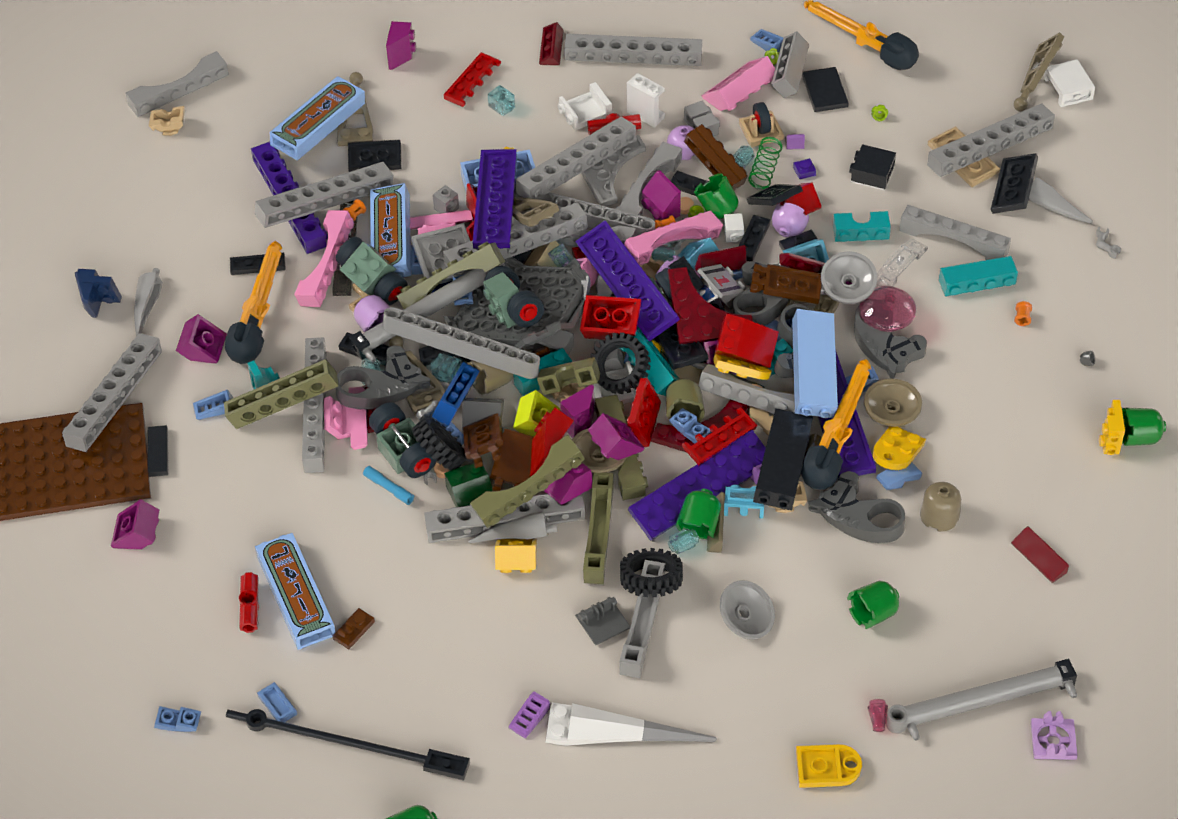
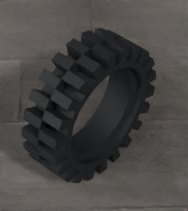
M613 333L612 338L609 335L606 336V341L600 340L601 346L599 348L595 346L594 350L596 353H591L590 356L591 358L595 357L600 371L598 384L614 394L616 392L624 394V391L630 393L631 388L636 390L640 378H647L649 375L646 372L651 367L648 362H651L648 356L649 352L638 339L630 334L620 333L618 335ZM618 348L631 349L636 359L633 371L622 379L609 378L605 372V361L608 355Z
M424 416L412 428L417 442L421 443L420 446L425 448V451L428 454L430 453L431 457L437 460V463L442 464L449 471L459 468L467 460L465 450L461 447L462 444L457 442L458 439L455 436L453 437L452 433L447 431L444 425L441 426L440 422L435 421L434 418Z
M644 548L641 553L638 550H635L634 554L628 553L627 557L624 556L622 558L623 561L620 562L621 585L625 590L628 589L629 593L635 592L636 596H640L643 593V597H648L649 594H652V598L657 597V594H660L662 597L665 596V592L671 594L673 590L677 591L679 586L681 587L683 563L680 557L677 558L675 553L671 555V551L667 550L663 553V549L660 548L658 552L655 551V548H650V551ZM645 560L665 563V571L669 573L658 577H645L634 572L642 570Z

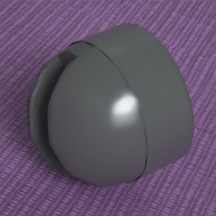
M1083 352L1080 355V363L1084 366H1093L1095 364L1094 352Z

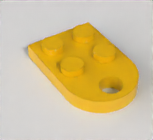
M715 354L713 359L718 371L727 374L729 371L734 372L736 376L741 378L749 376L768 380L772 372L766 367Z
M889 426L874 446L873 459L877 464L887 469H905L923 448L926 439L898 426Z
M847 745L796 746L799 788L846 786L855 782L861 774V757L856 750ZM852 761L857 766L855 768H848L845 763Z

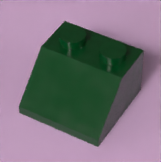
M474 463L444 473L446 488L457 508L470 506V503L479 496L493 490L484 465L476 468Z

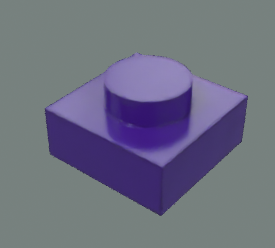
M810 158L793 162V168L799 180L816 176V169Z

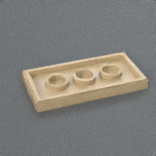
M955 126L928 140L927 145L934 150L965 135ZM986 157L955 172L971 187H974L1000 173V168L991 159Z

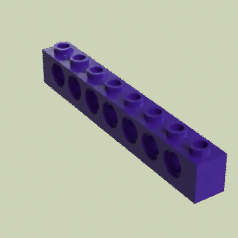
M270 142L251 148L253 162L273 196L300 188L297 181H293L291 171L286 169L287 166L284 159H280L278 149L271 146ZM314 213L288 221L306 254L327 247V232L325 229H321L320 220L318 217H314Z

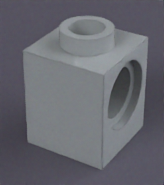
M444 185L433 194L434 210L440 214L457 211L459 209L458 193Z

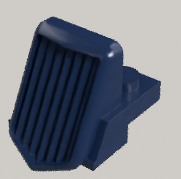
M78 269L75 272L83 307L91 317H98L102 302L109 304L121 302L122 296L112 277L99 276L95 269Z

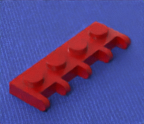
M481 52L444 93V99L464 107L466 105L465 97H473L474 92L472 89L476 85L481 87L484 84L481 79L485 75L491 76L493 74L491 68L493 65L499 67L501 61Z
M741 407L736 409L739 416L733 420L728 415L723 418L726 424L722 427L717 428L714 424L711 425L709 429L712 433L708 436L703 437L701 434H697L695 436L697 443L692 446L688 442L682 444L683 449L698 466L741 436L757 428L758 425Z

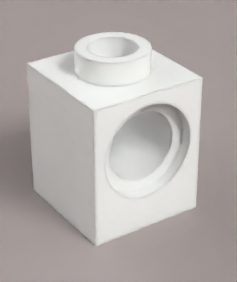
M742 213L724 214L725 243L741 242L744 236Z

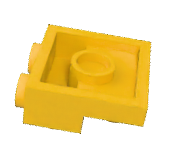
M1112 400L1111 408L1107 409L1105 422L1102 423V435H1099V446L1103 447V453L1107 455L1120 453L1125 433L1120 400Z

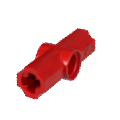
M611 113L605 119L587 121L588 134L591 135L618 119L620 115ZM640 114L622 116L634 124L636 130L641 129Z
M252 572L242 575L240 581L239 628L240 631L246 633H253L258 629L259 577Z

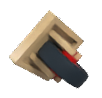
M764 102L753 105V115L739 119V125L751 148L759 146L761 140L765 137H774L779 141L784 140V134L771 110L768 111Z

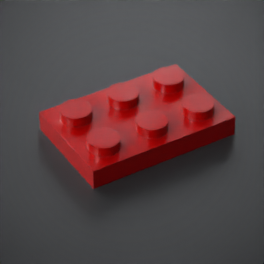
M640 378L639 385L636 388L635 399L632 402L630 416L627 419L629 428H631L643 447H649L651 435L654 431L661 406V400L648 378Z

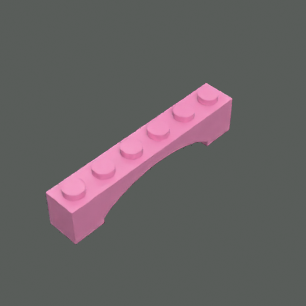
M328 210L323 222V226L328 233L327 247L314 271L306 279L300 280L294 295L300 306L321 307L326 297L328 286L331 284L334 271L337 269L336 254L342 244L348 240L349 233L354 226V221L348 211Z
M707 211L690 218L687 217L676 223L673 222L664 227H658L650 232L630 237L625 241L624 246L637 263L642 265L649 262L651 254L656 248L668 242L681 239L703 240L711 238L713 240L718 238L723 224L712 211Z

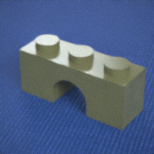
M593 357L540 369L537 380L542 395L561 392L564 386L571 383H578L579 387L596 384L600 377V371L596 359Z

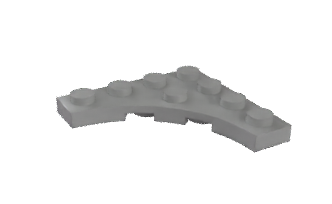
M639 135L636 136V140L582 172L599 205L606 207L618 203L614 190V180L618 171L628 160L640 153L646 152V146Z

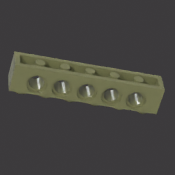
M327 359L224 402L225 417L236 429H239L338 387L337 372Z

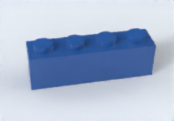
M463 362L440 399L432 417L440 423L449 426L480 371Z

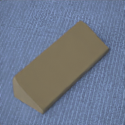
M724 492L716 496L721 503V512L714 538L707 537V552L721 553Z

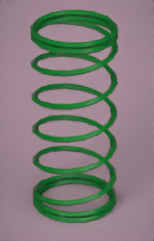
M765 137L760 142L752 171L748 177L749 183L757 189H766L771 184L772 173L775 171L774 166L777 165V159L780 157L779 153L783 147L777 138ZM774 142L780 146V150L777 151L771 147H763L762 144ZM766 148L773 149L776 152L768 151ZM761 150H764L769 154H778V157L775 158L774 156L769 154H762ZM764 155L771 156L774 159L767 158ZM763 156L769 160H776V163L773 165L768 161H760L758 157ZM759 162L761 164H763L762 162H767L772 166H768L765 164L763 165L767 167H773L774 170L771 172L766 168H758L756 164ZM756 174L763 175L767 179H762L758 177ZM755 175L761 180H767L769 184L767 186H760L752 180L751 176Z

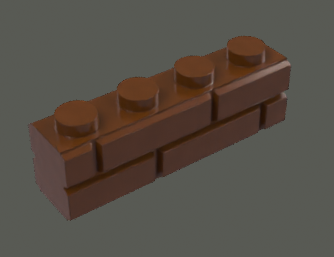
M701 124L686 135L684 143L712 175L722 173L727 177L733 190H736V188L745 183L748 177L746 170L735 162L732 154L726 152L723 144L713 137L712 131L709 128H705Z

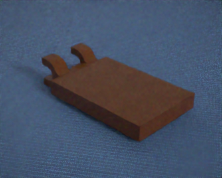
M754 264L750 292L757 293L763 290V294L819 304L822 284L821 274L768 264L767 267Z
M499 413L463 427L465 455L467 459L473 458L476 468L483 466L481 458L483 454L491 452L494 461L501 458L498 447L504 445L502 420Z
M504 428V445L499 446L501 458L495 460L490 479L495 480L492 492L500 491L503 482L515 487L531 477L533 436Z

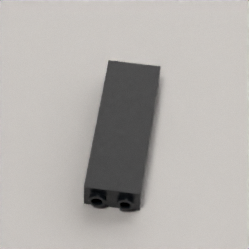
M775 408L753 502L792 511L813 416H804Z

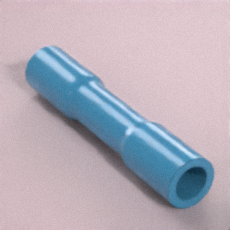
M367 466L364 469L363 475L391 492L396 498L407 505L413 502V494L384 477L382 473L371 466Z

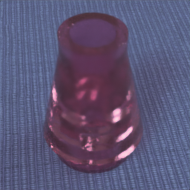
M883 699L871 700L867 709L873 731L883 732L885 731L888 705H886V701Z

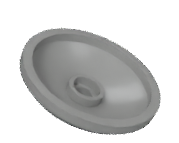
M851 251L841 252L829 258L824 264L821 272L822 287L833 300L844 304H856L864 301L874 292L877 284V271L874 264L866 256ZM850 281L852 284L847 285L845 282Z
M740 580L731 583L722 592L720 612L725 624L733 633L744 639L755 640L765 636L772 629L775 620L774 606L768 594L760 586L750 581Z

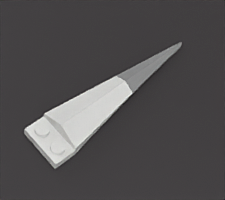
M551 702L545 743L569 746L631 741L715 742L717 738L574 703L566 705Z

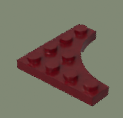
M687 267L668 269L673 310L680 319L676 322L679 344L718 339L723 318L726 314L752 321L751 314L738 315L715 308L704 300L694 288L688 275Z
M730 399L719 413L700 423L708 428L713 424L720 428L726 424L723 419L725 416L728 415L733 420L739 416L736 409L741 407L747 413L749 405ZM657 423L651 435V442L686 452L682 447L683 443L688 442L690 446L695 444L673 425Z

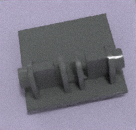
M607 597L606 600L597 602L596 605L593 604L590 608L581 610L580 613L575 615L595 646L630 629V625L616 606L617 600L615 597Z

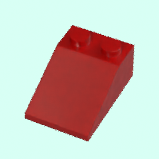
M586 295L580 326L582 335L585 339L606 340L605 337L608 335L612 338L613 333L618 335L625 333L626 335L635 336L642 300Z
M726 314L723 318L715 354L770 369L779 331L745 318Z
M556 407L551 413L547 411L534 429L536 435L532 439L530 476L539 470L549 455L551 446L562 439L574 422L573 419Z

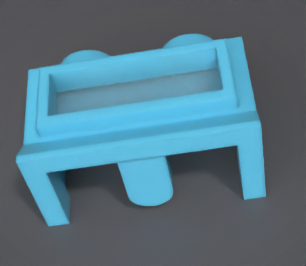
M739 485L726 487L724 516H728V507H738L742 516L748 515V508L760 509L759 518H763L764 505L753 502L756 486L751 488H741Z

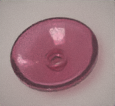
M892 286L876 287L867 299L860 302V314L863 320L875 329L897 331L907 327L914 320L916 304L914 299L904 290Z

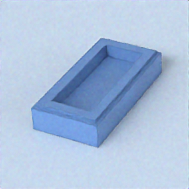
M275 682L257 692L259 699L276 721L286 722L297 715L296 709Z

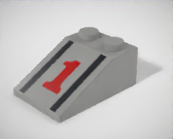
M719 264L697 270L730 309L733 308V301L736 296L746 289L740 280L736 282L732 278L735 274L728 266L724 268Z

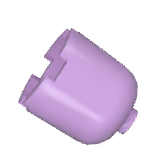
M366 296L355 306V321L365 333L383 322L384 310L390 306L379 296Z

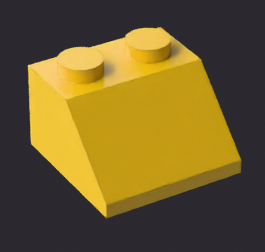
M497 539L495 544V570H500L501 573H510L512 570L530 573L532 570H536L537 539Z

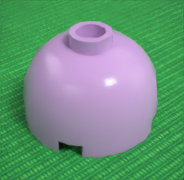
M688 125L674 128L667 138L668 144L682 148V160H690L692 156H695L684 143L686 135L695 129Z
M779 203L772 214V225L783 237L796 236L801 234L809 222V215L803 214L804 210L797 205L785 203L784 206H780Z

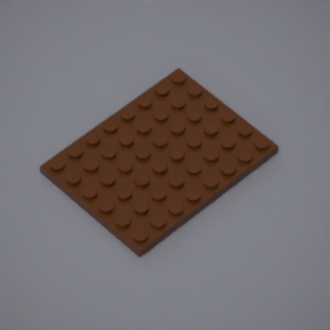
M143 403L122 405L86 452L66 447L62 434L64 428L69 425L74 415L78 412L0 423V521L151 498Z

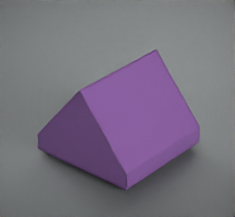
M793 134L785 137L787 149H804V134Z

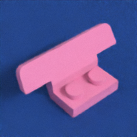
M470 210L412 217L410 218V230L418 229L419 235L455 226L456 223L473 221L472 213Z
M349 387V393L356 394L365 391L363 387ZM331 396L324 398V429L338 440L351 437V448L354 450L365 448L368 445L366 409L346 407Z

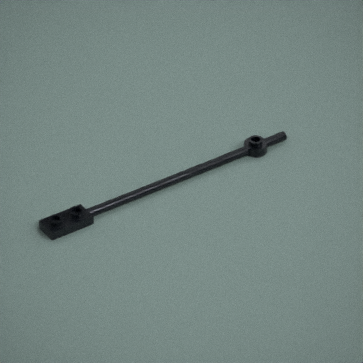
M229 709L226 712V718L246 722L248 728L252 731H261L265 727L415 761L424 764L423 771L464 780L470 765V758L429 749L427 755H422L268 719L266 713L260 709L251 710L248 714Z

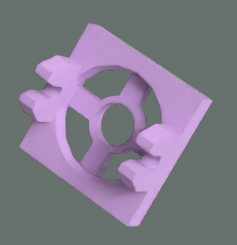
M1048 711L1044 714L1043 719L1031 718L1034 759L1077 760L1074 719H1064L1061 711H1058L1054 717H1052V712ZM1049 727V733L1046 736H1038L1041 729ZM1056 727L1064 729L1069 737H1061L1060 734L1056 733ZM1056 736L1060 742L1056 745L1054 743L1050 744L1048 737ZM1040 743H1045L1047 745V749L1043 748V746Z

